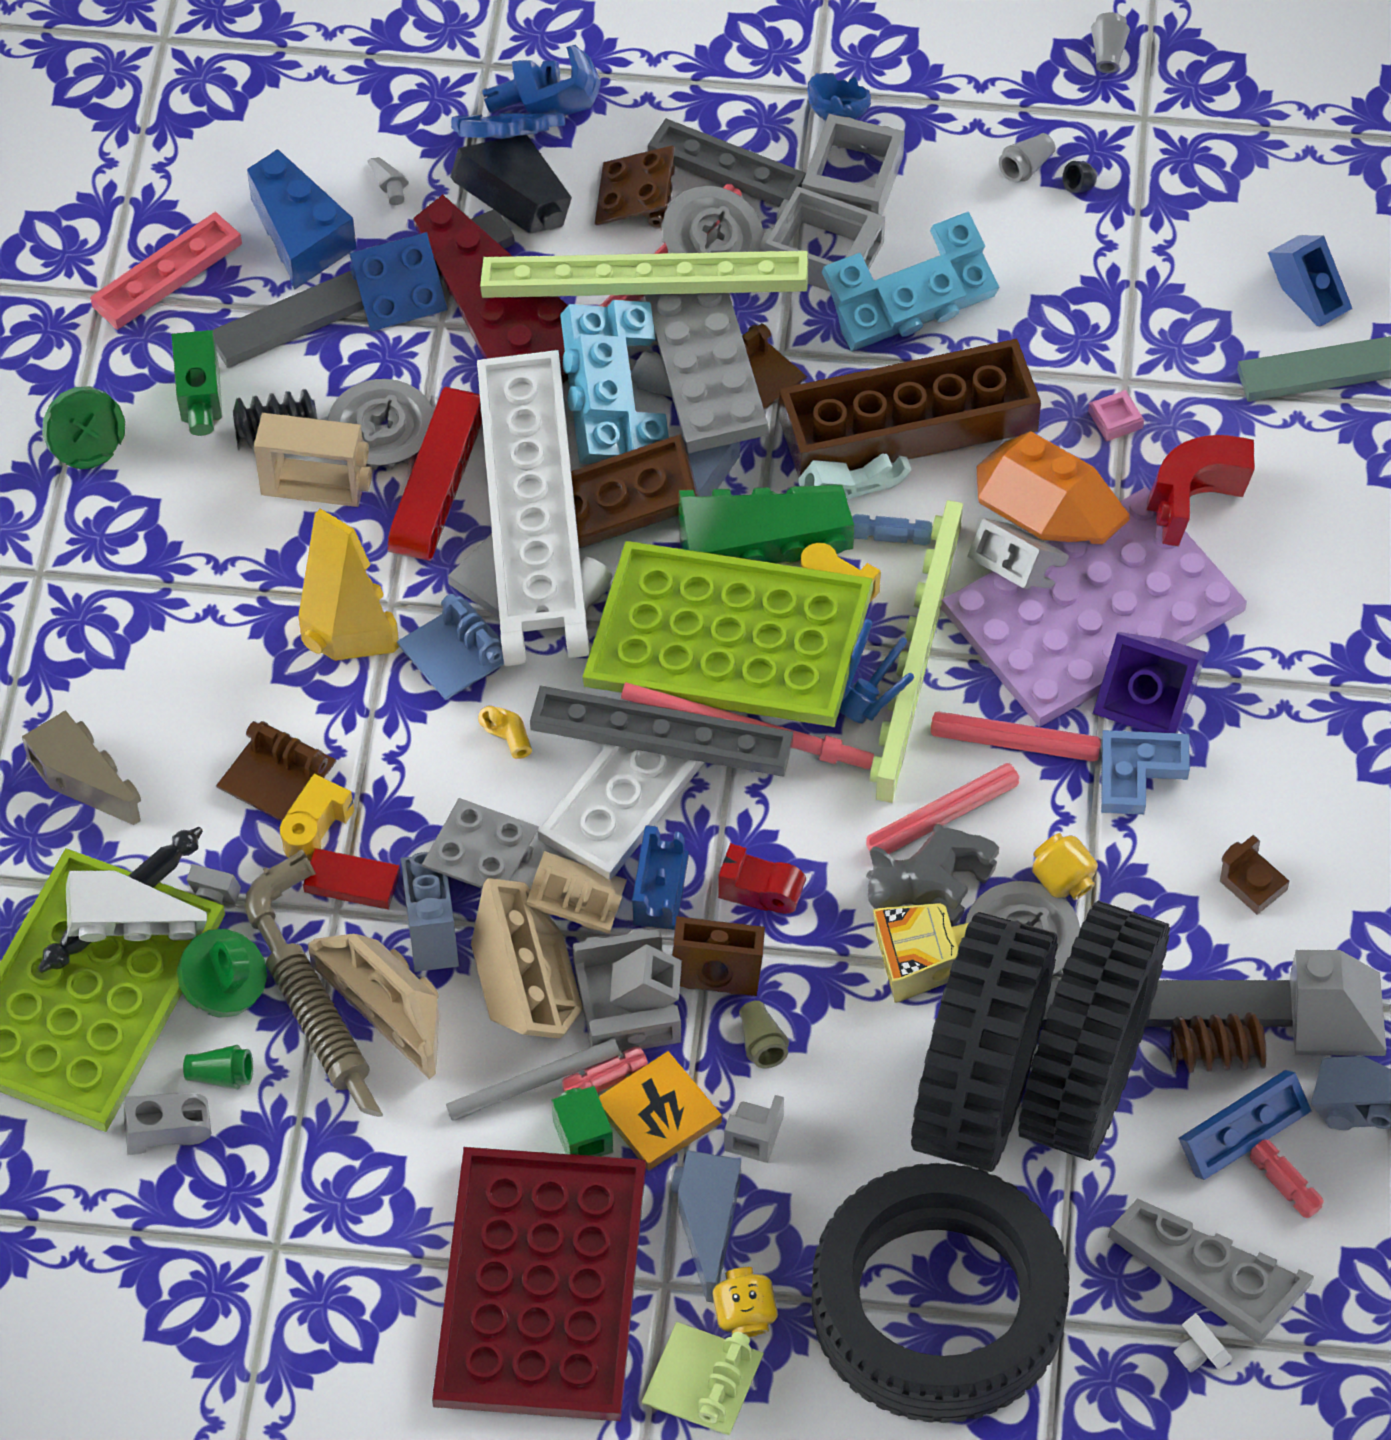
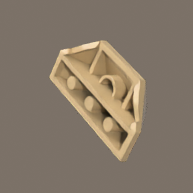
M488 878L483 883L471 947L490 1020L523 1035L561 1039L583 1010L564 936L549 914L525 905L530 892L526 883Z
M346 934L316 938L308 943L311 966L428 1079L432 1078L436 1074L440 1019L438 1008L439 994L433 984L425 977L418 979L409 970L407 961L397 950L392 949L389 951L383 944L373 938L358 934Z

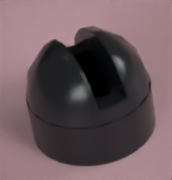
M1071 161L1065 166L1062 179L1067 191L1071 193H1084L1090 191L1096 185L1098 175L1091 164L1085 161Z

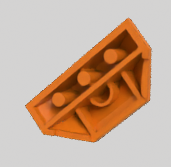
M1032 431L1003 442L976 466L979 503L1041 540L1063 542L1090 540V544L1103 545L1130 520L1129 513L1095 467Z

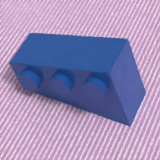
M279 149L247 169L251 201L268 236L270 235L276 247L277 255L290 276V282L294 290L357 248L353 217Z

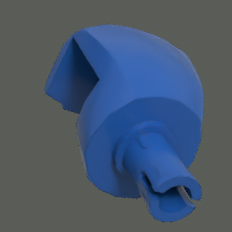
M575 44L566 47L571 63V78L560 81V67L555 60L543 61L541 67L532 60L512 61L514 79L488 89L485 88L482 90V94L484 97L487 96L484 102L491 114L497 110L522 102L530 114L563 113L566 116L592 107L599 93L601 80L592 59Z

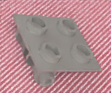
M458 798L422 863V867L479 888H483V883L488 878L511 881L521 861L529 863L534 850L530 844L539 826Z

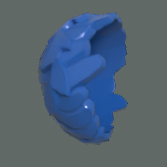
M833 72L816 73L808 81L807 93L809 104L814 112L825 121L828 114L857 119L871 105L870 90L863 86H858L857 77H852L847 82L846 80H837Z

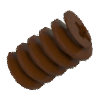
M1254 1012L1246 1013L1243 1024H1241L1236 1013H1230L1226 1018L1225 1025H1223L1218 1014H1212L1209 1017L1207 1027L1200 1015L1192 1016L1189 1028L1182 1016L1174 1018L1169 1035L1170 1060L1174 1074H1176L1179 1061L1183 1060L1189 1073H1194L1196 1062L1202 1059L1207 1072H1212L1214 1061L1217 1058H1220L1225 1071L1230 1070L1233 1057H1238L1243 1070L1248 1069L1251 1056H1256L1261 1069L1266 1068L1267 1058L1264 1029Z

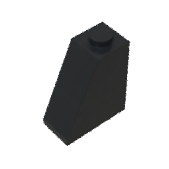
M517 135L512 138H503L458 148L450 176L454 183L529 234L552 230L564 225L572 197L528 135Z

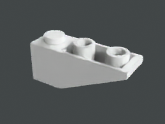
M69 871L66 883L68 936H79L80 940L86 942L101 941L106 936L124 935V939L129 941L147 940L151 938V935H169V938L172 940H189L196 937V934H202L207 921L205 911L117 871Z

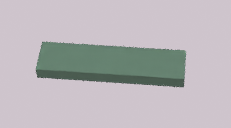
M1391 336L1238 361L1237 371L1247 401L1391 378Z

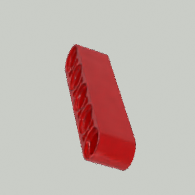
M450 387L443 388L393 519L388 537V552L431 561L482 425L480 394Z

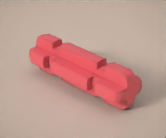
M634 1046L623 1051V1057L619 1058L616 1056L583 1069L585 1072L583 1075L577 1072L565 1077L562 1080L563 1091L595 1086L598 1093L626 1079L625 1075L629 1073L632 1075L648 1064L646 1055L639 1046Z
M1265 1139L1256 1144L1251 1150L1250 1160L1260 1170L1265 1169L1267 1171L1265 1176L1288 1201L1294 1200L1296 1202L1293 1207L1303 1217L1310 1218L1323 1207L1322 1204L1324 1202L1320 1194L1313 1187H1306L1308 1181L1285 1156L1279 1157L1277 1155L1280 1151L1271 1141Z

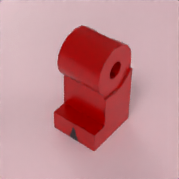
M730 843L718 875V898L764 911L769 910L789 914L794 912L806 882V876L796 866L783 862L774 863L747 855V848Z

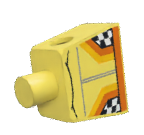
M941 903L873 909L875 933L894 1002H901L946 984L953 961L956 959L961 939L965 936L969 923L951 927L946 906Z

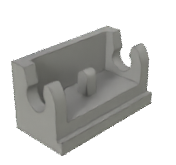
M982 518L967 557L1018 586L1030 590L1031 586L1040 588L1054 586L1055 581L1045 577V572L1051 565L1055 567L1065 566L1069 555L1013 524Z

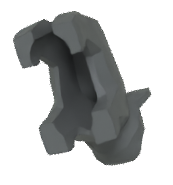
M940 824L934 826V832L918 852L906 860H894L886 851L873 846L869 852L873 870H870L866 875L870 879L867 897L872 907L878 909L900 907L908 904L925 905L941 903L946 906L951 927L956 925L964 913L965 907L960 903L968 892V887L955 879L953 873L969 871L974 873L979 882L986 884L996 869L997 861L994 858L999 854V846L994 841L981 835H972L963 831L944 828Z

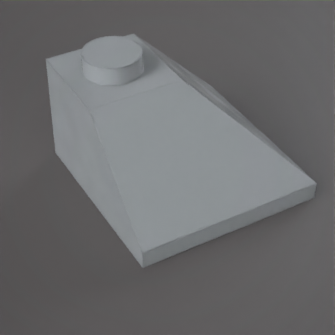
M1295 950L1290 972L1295 1055L1385 1056L1386 1040L1380 972L1341 950Z

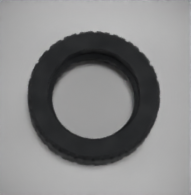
M951 1163L916 1164L912 1167L898 1168L897 1171H889L884 1173L882 1177H876L868 1181V1184L859 1187L855 1194L849 1195L843 1204L836 1209L834 1217L829 1219L821 1234L819 1246H817L812 1278V1316L818 1342L824 1355L829 1358V1364L838 1373L843 1382L849 1383L850 1388L855 1393H859L863 1399L875 1403L876 1407L882 1410L890 1411L891 1414L930 1423L934 1421L940 1423L962 1422L968 1418L977 1419L985 1414L990 1415L997 1412L998 1408H1005L1012 1404L1014 1400H1018L1025 1395V1390L1031 1389L1045 1374L1047 1366L1051 1365L1059 1348L1060 1338L1063 1335L1070 1288L1068 1285L1070 1279L1067 1257L1063 1254V1244L1055 1227L1050 1225L1047 1215L1041 1211V1208L1035 1202L1029 1200L1027 1194L1017 1190L1016 1186L1003 1181L1002 1178L988 1174L987 1171ZM944 1230L973 1237L993 1248L1007 1261L1015 1272L1020 1293L1016 1317L1010 1329L991 1344L972 1352L939 1356L907 1349L884 1336L874 1327L864 1313L860 1298V1281L868 1259L887 1243L914 1232Z

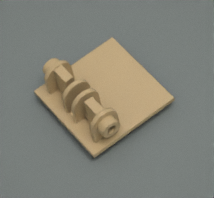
M544 851L525 905L539 909L545 914L556 915L579 923L586 928L596 929L609 934L627 879L614 876L609 880L586 865Z

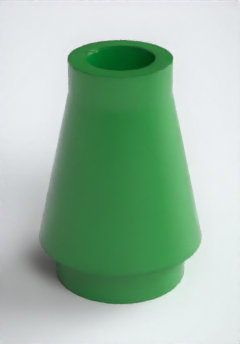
M232 1045L198 1054H186L183 1062L184 1078L186 1081H197L238 1090L241 1085H249L252 1081L253 1058L249 1049H241L239 1045Z

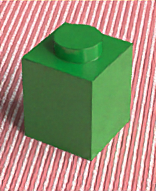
M595 1086L585 1089H569L558 1098L551 1099L553 1123L566 1154L601 1157L614 1152L613 1131Z

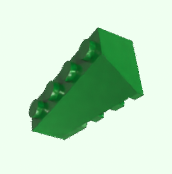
M843 485L790 487L785 494H776L770 490V487L754 488L750 495H731L730 489H713L712 496L695 497L694 490H679V538L683 550L769 563H792L800 561L803 550L815 543L830 545L837 554L853 549L854 522Z

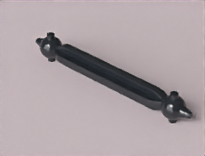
M196 827L191 830L178 831L172 836L171 845L160 847L128 877L154 888L177 867L182 856H189L198 850V840L203 829ZM66 930L60 943H52L44 948L43 959L38 966V970L43 973L51 969L65 967L70 961V954L81 952L91 942L82 941L79 939V936H68V930Z

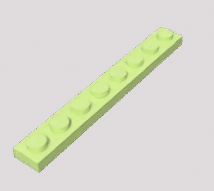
M808 251L484 257L480 287L482 298L807 291L809 261Z
M947 500L943 516L935 515L931 540H936L935 549L927 548L923 573L928 574L926 583L918 582L914 607L919 608L917 617H909L905 638L911 644L909 652L901 651L896 673L897 676L902 678L906 674L912 673L914 674V679L888 703V711H893L891 722L883 721L879 746L884 747L882 757L874 756L870 772V782L877 783L876 800L893 803L941 611L942 599H944L962 527L963 503Z

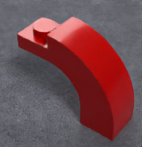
M1208 435L1188 440L1168 453L1159 468L1146 507L1148 511L1157 512L1156 523L1158 526H1162V544L1179 547L1190 520L1191 496L1204 492H1215L1238 497L1244 496L1255 470L1253 439L1229 435Z

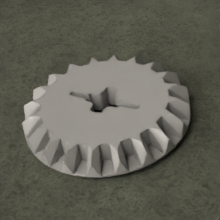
M699 186L688 189L679 194L670 203L665 212L661 228H663L662 242L666 243L668 253L762 252L761 242L764 231L757 213L746 200L730 190L716 186ZM717 220H720L717 229L718 239L710 243L708 249H706V233L714 228Z
M374 379L354 385L342 393L332 405L328 421L360 424L362 440L369 443L367 464L371 465L374 470L379 465H388L393 469L395 463L402 461L408 464L413 455H418L434 412L426 396L415 387L393 379ZM388 416L389 428L383 427L380 431L375 432L374 424L380 425Z
M1012 881L994 886L977 898L967 914L965 923L971 922L974 914L982 912L1055 932L1058 936V949L1052 975L1056 973L1062 974L1067 957L1071 955L1072 945L1080 931L1078 917L1073 907L1064 897H1053L1039 883Z

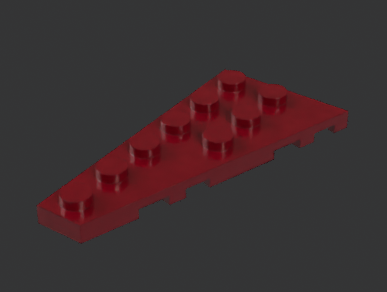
M442 194L413 218L414 226L418 234L427 232L435 263L484 359L558 350L563 385L569 379L568 373H565L563 369L565 348L560 314L568 305L558 296L482 298L480 284L483 258L513 256Z

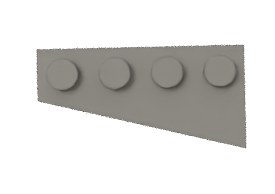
M1138 1198L1111 1226L1108 1238L1257 1344L1261 1343L1307 1291L1314 1278L1313 1275L1300 1269L1295 1274L1276 1265L1277 1259L1261 1252L1258 1253V1256H1254L1232 1246L1233 1240L1218 1233L1215 1236H1209L1193 1229L1192 1222Z

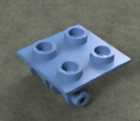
M449 594L442 600L441 606L443 610L441 615L397 641V645L445 700L504 665L501 639L467 600H464L461 596L456 597L454 594Z

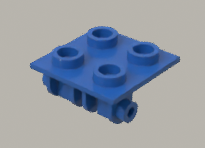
M427 232L349 253L352 262L350 264L353 279L357 280L370 332L448 310Z

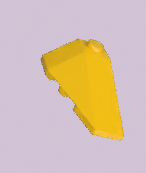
M321 508L314 515L298 615L302 642L312 652L316 654L323 653L334 661L394 653L399 648L397 645L399 640L397 622L393 613L383 611L379 601L384 596L380 585L373 583L366 573L370 562L355 529Z

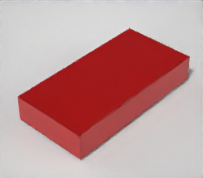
M318 848L314 849L310 863L316 874L304 880V893L389 910L400 876L399 865Z

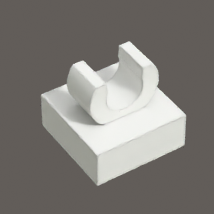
M1197 1313L1182 1324L1192 1339L1180 1345L1174 1351V1354L1190 1373L1199 1368L1207 1358L1210 1359L1218 1370L1233 1360V1357Z

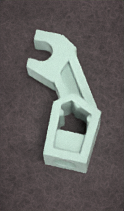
M881 454L863 468L849 471L846 463L813 460L798 478V483L800 486L843 485L848 501L853 497L890 489L901 483L912 469L907 457L899 456L891 464L888 454Z

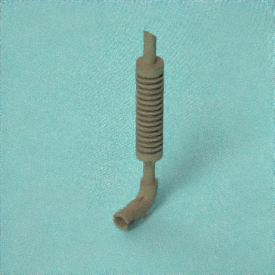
M301 849L270 869L264 868V873L252 882L245 899L248 921L254 929H259L268 945L271 954L266 960V967L278 985L298 1024L301 1026L322 1067H324V1071L328 1074L333 1087L337 1090L348 1089L361 1112L382 1117L383 1113L364 1081L370 1072L369 1065L362 1056L360 1049H358L356 1042H354L352 1035H350L348 1028H346L344 1021H342L340 1014H338V1010L334 1007V1003L330 1000V996L322 985L321 980H319L317 973H315L313 966H311L309 959H307L303 948L299 944H287L274 921L276 915L271 907V902L283 896L282 892L316 874L307 856Z

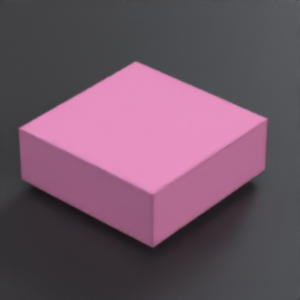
M1126 390L1089 403L1088 412L1106 442L1143 429L1144 419Z

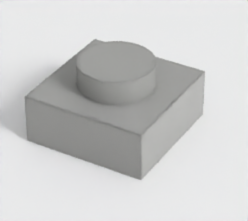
M192 864L186 879L193 892L196 893V896L221 904L222 900L236 904L241 887L233 874Z

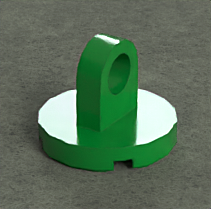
M92 386L74 387L60 393L48 406L43 418L42 436L48 450L60 462L76 469L94 468L107 462L114 455L113 452L117 449L118 444L121 445L125 436V418L120 405L105 391Z
M228 929L207 930L194 937L188 944L179 960L177 977L179 988L191 1005L197 1009L200 1007L202 1010L209 1012L208 1015L221 1018L237 1016L251 1008L264 991L267 971L265 959L256 944L241 933Z

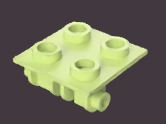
M676 1322L643 1397L642 1404L730 1436L764 1353L752 1349L749 1346L750 1338L741 1332H734L732 1337L724 1339Z

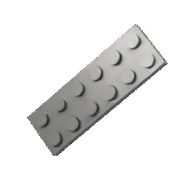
M645 294L646 302H651L655 336L688 453L770 435L768 422L730 294Z

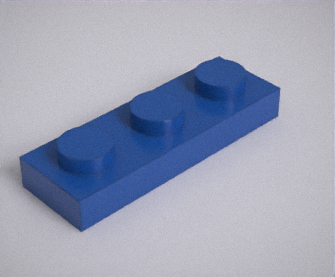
M1284 1070L1178 1139L1195 1177L1206 1180L1251 1151L1262 1140L1270 1139L1312 1112L1296 1073Z

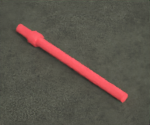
M627 682L624 684L620 698L639 704L793 731L792 748L819 755L818 760L831 764H836L837 761L870 770L874 758V753L843 745L842 740L825 735L824 739Z

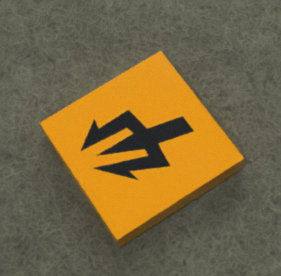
M669 1051L599 1096L609 1123L639 1159L646 1160V1168L648 1170L653 1169L722 1123V1114Z

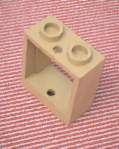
M262 413L254 443L261 495L359 507L362 491H369L372 477L371 467L366 466L369 455V443L362 440L360 424ZM284 453L347 461V466L285 458Z

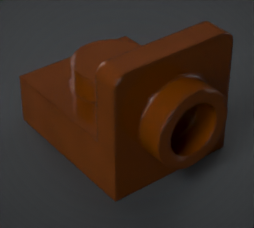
M1252 835L1242 844L1236 842L1226 850L1221 859L1223 865L1220 882L1258 915L1288 890L1290 881L1258 853L1260 840L1255 835Z

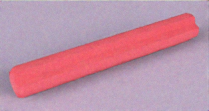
M940 711L934 713L931 722V734L936 737L1092 762L1097 761L1100 754L1101 739L1097 736Z
M1005 763L868 835L866 846L869 852L873 846H876L890 854L932 832L935 825L940 824L943 826L1017 787L1019 775L1012 764Z

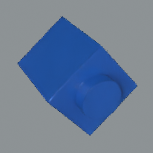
M1298 235L1267 252L1282 290L1316 326H1323L1353 309L1324 235Z

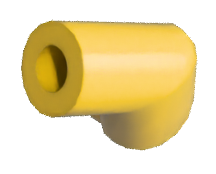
M490 705L481 709L478 715L479 724L486 732L507 740L513 758L522 759L531 754L532 748L525 725L518 714Z

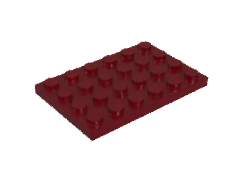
M463 1147L432 1396L434 1408L621 1421L646 1176V1160Z

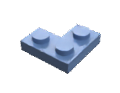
M1103 730L1101 747V813L1145 815L1146 778L1188 780L1190 771L1189 734Z

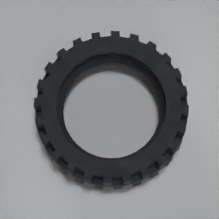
M982 912L973 915L971 922H969L966 928L965 936L961 939L956 959L953 961L947 986L941 998L938 1016L933 1026L929 1049L926 1053L925 1066L918 1088V1099L914 1108V1122L911 1128V1146L914 1151L988 1172L995 1170L1006 1147L1009 1133L1012 1130L1016 1112L1020 1106L1025 1083L1030 1072L1034 1051L1038 1043L1056 963L1055 956L1058 949V936L1055 932Z

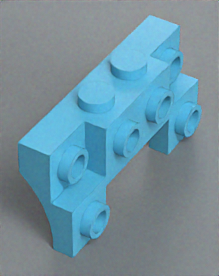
M969 211L932 225L930 232L935 240L940 256L877 280H873L861 252L823 267L822 274L831 292L840 328L851 352L898 333L902 337L909 336L919 331L924 323L935 319L938 323L948 321L958 315L959 310L996 295L1000 287L983 254L986 246Z
M613 300L607 307L569 304L560 314L565 348L563 369L565 373H568L570 389L567 401L569 409L573 411L579 464H593L669 438L666 414L635 411L627 346H650L656 339L651 302Z

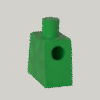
M213 330L173 333L171 336L175 385L181 421L189 423V432L192 435L205 436L211 434L214 431L213 420L223 418L220 370Z

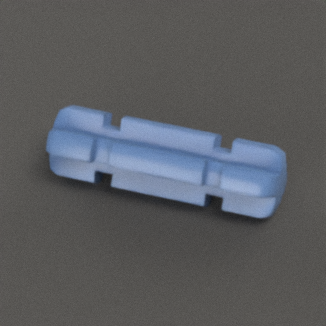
M855 514L852 517L854 522V539L868 540V536H874L876 541L907 543V539L913 540V544L929 545L931 542L933 526L932 522L928 520L915 519V523H909L907 518L876 516V519L872 520L870 515Z

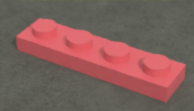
M215 211L90 297L92 307L118 330L241 246V234Z

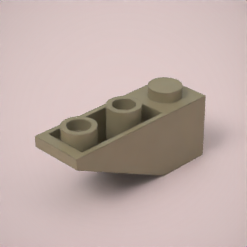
M65 710L22 736L27 760L50 789L132 825L141 821L137 804L141 802L139 792L129 779L122 781L117 775L118 769L110 754L106 750L99 752L93 745L94 738L83 721L76 723Z

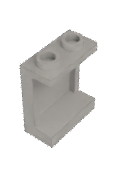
M635 929L626 935L608 938L595 936L573 944L574 970L591 1047L613 1038L616 1040L620 1053L634 1046L646 1049L681 1042V1019L678 1006L674 1003L664 1008L635 1013L610 1003L613 963L646 944L663 952L662 936L659 929L649 931L646 929Z

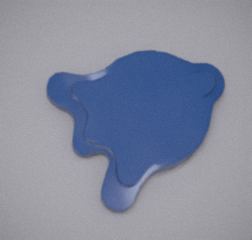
M499 113V116L483 117L482 114L453 116L451 119V128L458 133V136L474 138H512L517 135L537 134V132L548 131L549 127L565 125V115L563 113Z

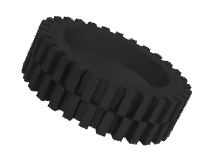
M1099 900L1093 904L1092 909L1087 913L1086 920L1083 921L1080 927L1078 937L1075 938L1071 955L1067 957L1062 978L1058 981L1052 1005L1050 1004L1046 1015L1047 1020L1038 1040L1039 1046L1033 1057L1032 1071L1027 1079L1025 1087L1027 1090L1022 1100V1110L1019 1115V1137L1089 1161L1094 1159L1095 1154L1099 1151L1100 1144L1105 1139L1107 1129L1109 1130L1112 1123L1114 1111L1118 1108L1122 1091L1125 1089L1130 1069L1133 1067L1137 1056L1136 1052L1139 1043L1142 1041L1146 1021L1149 1019L1152 1009L1151 1004L1157 992V983L1162 973V964L1166 957V947L1169 942L1170 927L1168 923Z

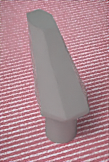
M380 157L367 160L379 182L380 188L384 193H388L389 203L392 205L402 204L405 200L403 189L409 184V181L402 173Z

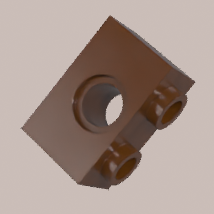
M676 916L671 956L682 960L680 987L725 992L734 995L757 996L763 958L765 927Z

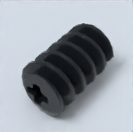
M307 389L301 390L298 402L295 401L290 391H285L282 404H279L273 393H269L266 406L262 405L257 395L252 396L250 408H246L240 397L236 398L233 418L238 450H240L242 438H246L251 449L254 448L262 413L317 419L315 399L312 400Z

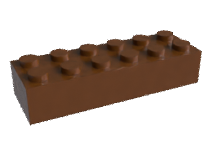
M1017 338L779 388V421L798 478L813 460L846 463L849 471L863 468L881 454H888L890 462L894 463L899 456L907 457L909 460L1016 437L1030 431L1035 433L1039 429L1041 400Z

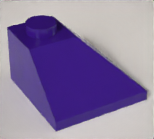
M1118 632L1092 714L1146 732L1178 733L1194 695L1207 652L1164 638Z

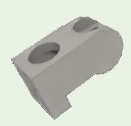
M171 1093L124 1097L127 1155L146 1153V1147L169 1144L195 1145L206 1141L212 1134L208 1100L203 1095Z

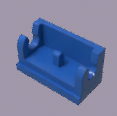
M645 825L632 898L633 925L675 930L676 916H679L689 851L685 850V839L680 832L676 831L673 841L668 842L659 838L660 832L658 827Z

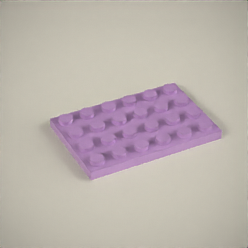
M1147 487L1120 501L1129 513L1130 520L1103 545L1090 544V540L1079 542L1049 540L1046 542L1069 555L1065 566L1055 567L1051 565L1045 572V577L1055 581L1054 586L1050 588L1031 586L1030 590L1024 589L993 571L942 599L941 610L1038 727L1045 725L1099 694L1118 632L1164 638L1186 645L1239 615L1246 609L1247 601L1186 531L1179 547L1162 544V526H1158L1156 523L1157 512L1146 510L1150 490Z

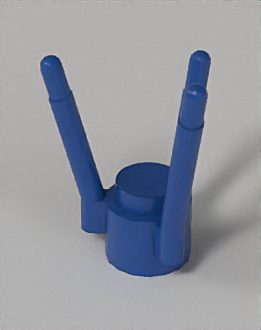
M871 619L864 621L851 655L849 677L839 710L846 717L860 724L865 723L867 719L873 721L879 711L914 679V674H906L877 699V696L880 694L876 688L907 644V639L902 637L894 648L891 649L869 681L859 678L856 683H852L873 622Z

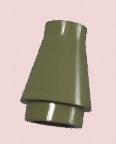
M751 1001L740 1008L739 1015L742 1020L747 1058L754 1062L757 1067L764 1069L781 1064L788 1056L789 1039L767 1012L763 1002Z

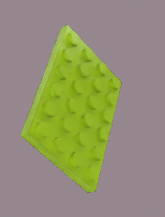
M625 541L582 676L584 687L622 693L624 684L627 682L714 708L835 727L849 677L851 655L863 627L872 595L873 580L867 577Z
M65 848L0 961V1092L107 1132L124 1101V1097L127 1096L182 995L178 983L177 967L182 952L192 939L172 940L169 938V935H151V938L147 940L129 941L124 939V935L106 936L104 940L91 942L81 952L70 954V961L65 967L41 973L38 970V966L43 959L44 948L52 943H60L64 932L67 930L66 883L69 871H117L126 876L132 873ZM161 882L154 887L156 890L205 911L207 921L202 933L207 930L218 929L225 916L224 905Z

